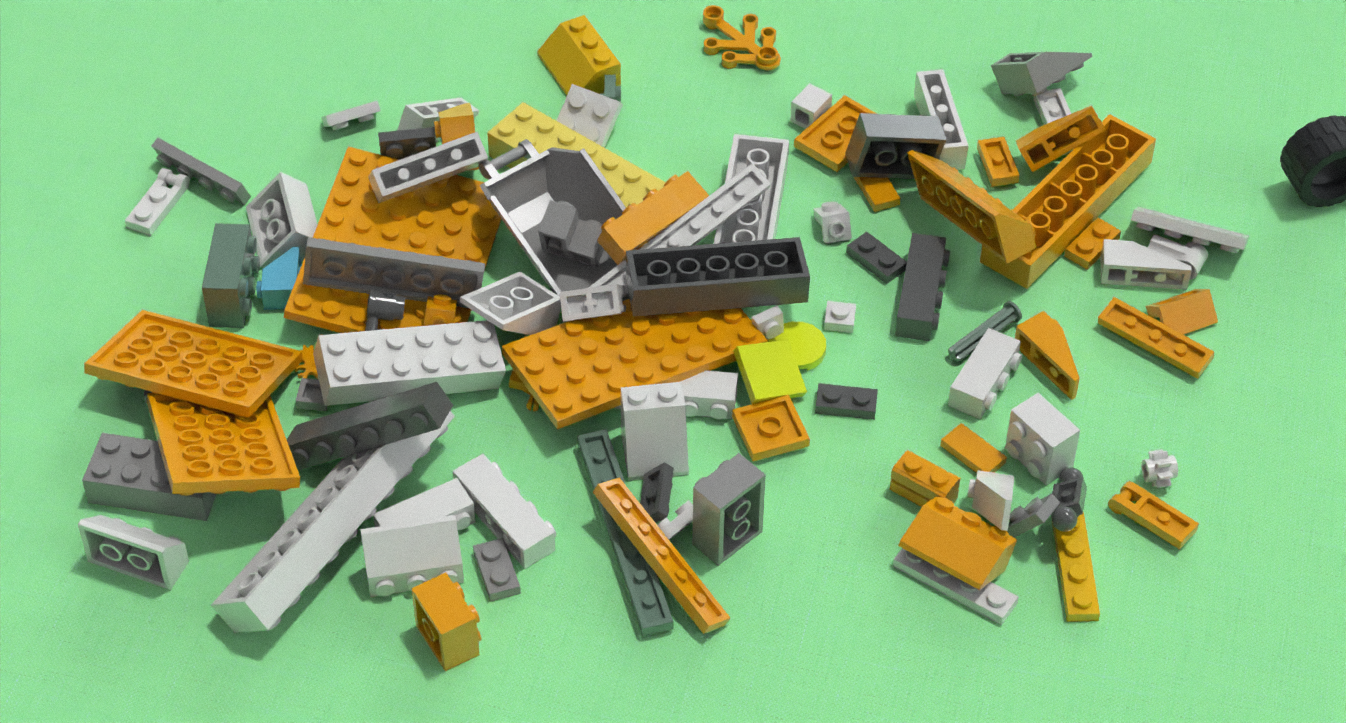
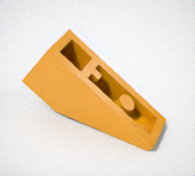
M1091 105L1038 127L1016 140V143L1031 171L1034 172L1106 129Z
M1042 311L1017 325L1015 339L1021 341L1019 351L1071 400L1076 398L1080 378L1063 328L1058 321L1052 319L1045 311Z

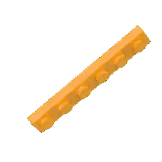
M620 477L597 484L593 494L701 632L705 634L725 626L730 616Z

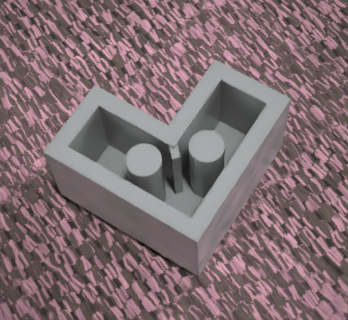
M549 201L538 229L542 251L597 268L604 250L597 242L602 232V224L595 220H587V222L580 220L577 209L566 201H558V203Z

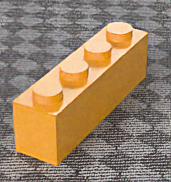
M689 171L679 177L674 175L665 182L662 189L659 191L656 188L645 195L641 203L638 205L636 203L630 204L624 209L622 216L617 219L611 217L601 226L602 232L597 242L615 263L619 265L626 259V251L639 250L709 195Z

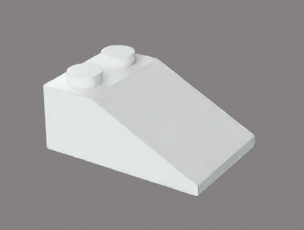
M522 272L515 273L461 296L459 301L500 329L526 335H532L557 326L561 309L560 297Z

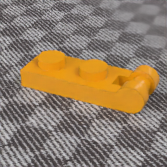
M1131 481L1126 482L1121 487L1120 494H1115L1108 501V506L1114 513H1123L1179 550L1198 529V522Z

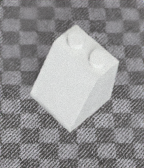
M682 382L621 387V436L628 481L643 480L645 473L664 462L674 468L673 476L689 475L686 406Z

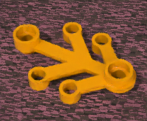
M711 5L703 10V23L706 27L712 30L718 29L732 39L719 40L713 37L705 39L704 52L706 54L715 55L719 50H740L750 53L736 54L733 51L724 52L722 54V66L724 68L732 69L737 66V63L755 64L760 69L772 70L780 65V54L773 47V43L776 41V30L774 28L765 27L761 30L760 40L763 43V47L755 44V30L758 28V17L755 14L743 16L742 27L745 29V34L743 35L724 20V11L721 7Z

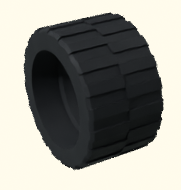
M1333 115L1318 118L1297 130L1288 139L1281 151L1280 162L1284 173L1303 202H1306L1309 206L1328 207L1346 200V116Z

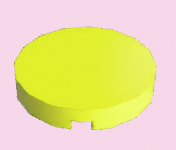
M791 321L784 323V332L775 338L768 339V342L788 339L799 370L807 368V371L814 369L822 363L826 355V338L823 333L814 325L805 322Z

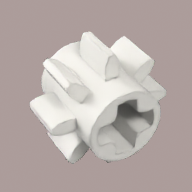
M1163 449L1149 451V459H1144L1141 463L1145 482H1152V486L1157 488L1171 486L1170 479L1178 477V464L1175 456H1168V452L1163 451Z

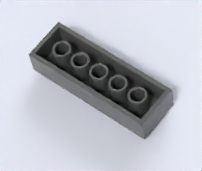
M800 237L626 251L625 277L633 317L808 302L810 274Z

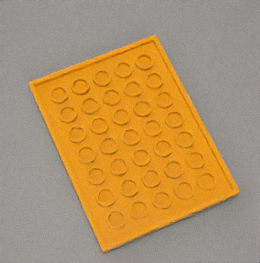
M348 146L313 238L432 256H443L459 260H471L485 263L486 268L502 219L480 187V184L484 182L454 175L378 203L368 176L372 170L396 162L398 159ZM304 258L284 309L283 318L338 333L365 331L369 294L303 284ZM405 299L403 319H394L393 321L378 319V329L423 326L427 302ZM456 306L454 323L468 322L472 310Z

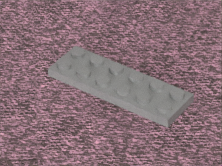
M308 237L303 284L369 294L370 290L396 293L397 296H404L405 299L427 302L428 296L434 297V295L442 294L451 297V300H457V307L468 308L459 302L460 297L482 287L485 263Z

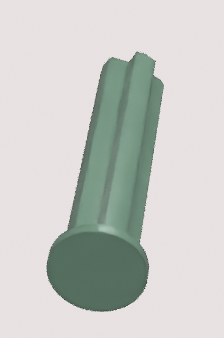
M1011 301L1005 302L1000 311L948 349L950 358L953 361L960 362L970 355L988 328L1000 332L1012 322H1019L1022 319L1019 307Z

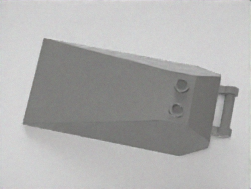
M525 139L518 143V147L491 161L486 160L479 163L478 167L482 176L488 179V181L480 184L481 189L553 293L560 297L559 292L589 288L617 266L605 250L602 252L597 268L542 251L538 229L549 201L557 203L558 201H566L577 209L580 220L586 222L587 220H595L602 225L611 217L617 219L622 216V212L626 208L585 149L575 151L551 147L539 154L532 143ZM521 157L528 159L500 175L497 172L498 169Z

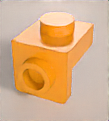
M442 294L434 295V297L428 296L423 326L454 323L457 300H451V297Z

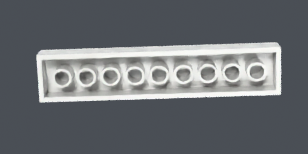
M451 411L449 412L440 429L343 457L211 604L234 633L269 631L276 627L281 621L280 616L284 611L300 600V593L305 587L311 585L319 578V571L339 555L338 550L340 547L356 536L358 533L357 528L361 523L375 514L377 510L375 507L381 500L388 498L394 492L395 484L411 473L413 470L412 465L416 460L425 456L431 449L430 444L448 430L447 425L455 417Z

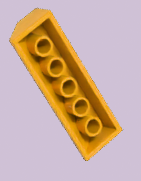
M914 150L907 152L920 198L1008 264L1036 248L1034 240L1036 232L1030 221H1025L1018 216L1013 209L1010 210L998 198H993L984 188L975 185L969 177H964L955 167L952 168L942 160Z

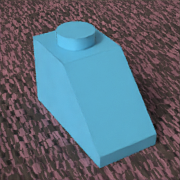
M292 247L263 268L262 281H257L256 291L257 298H262L264 310L285 309L302 266L299 247Z

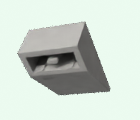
M1077 52L1009 53L992 64L991 68L1002 94H1014L1015 97L1024 94L1037 96L1046 92L1049 85L1064 80L1067 73L1082 68L1084 62L1093 56L1092 53Z

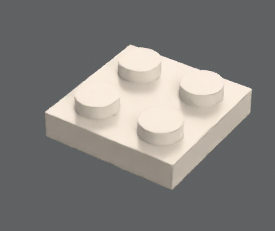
M572 84L556 121L605 148L623 104L617 100Z

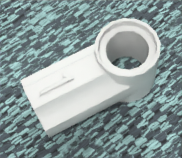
M1155 234L1148 246L1152 250L1190 265L1192 271L1189 280L1196 278L1208 257L1206 248L1201 244L1189 242L1186 245H1182Z

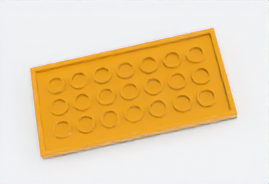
M630 299L622 301L623 305L626 306V311L621 312V314L573 320L503 345L502 355L558 430L620 406L621 387L681 382L706 370L711 371L736 361L733 350L737 346L765 343L768 340L754 326L741 308L633 317Z

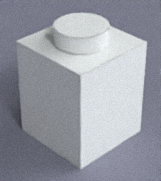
M809 83L791 102L790 121L806 129L832 106V94Z

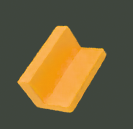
M1193 289L1146 306L1148 316L1160 318L1161 323L1183 335L1218 322L1210 289Z

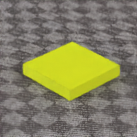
M788 339L737 346L733 350L752 404L788 394L790 398L803 397L807 393Z

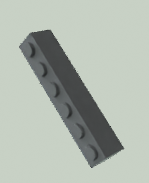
M434 382L297 424L288 436L287 442L297 469L302 470L440 429L453 404L438 382Z

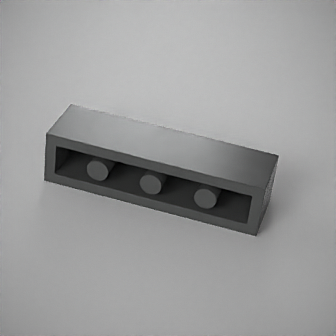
M912 233L897 315L896 337L930 341L931 331L938 330L940 313H935V308L941 309L943 292L938 290L939 287L945 288L947 271L942 270V266L948 267L950 250L945 249L946 237Z

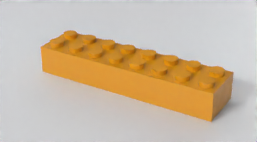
M1109 114L1102 121L1106 129L1105 131L1074 148L1013 209L1018 216L1032 223L1036 232L1034 236L1036 248L1007 264L982 245L980 263L1028 289L1065 249L1150 165L1156 138Z

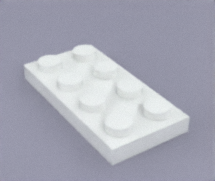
M1142 207L1135 208L1131 218L1132 221L1137 222L1136 227L1149 231H1153L1156 227L1165 229V235L1176 238L1183 237V234L1193 236L1192 242L1209 246L1212 241L1221 244L1220 249L1237 253L1239 249L1244 250L1249 235Z

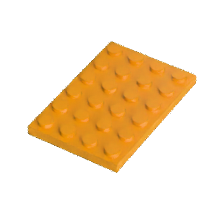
M142 310L84 363V373L101 380L118 382L127 387L148 390L157 395H166L183 402H192L204 405L209 409H219L239 417L249 418L302 362V351Z
M147 393V406L172 494L189 496L194 493L205 492L213 494H223L227 491L252 493L258 490L274 489L286 491L290 488H300V475L271 396L248 418L239 417L219 409H209L204 405L192 402H183L166 395Z

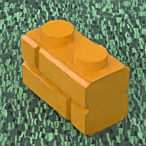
M907 450L892 468L889 490L921 507L936 496L947 498L955 503L958 498L961 478Z

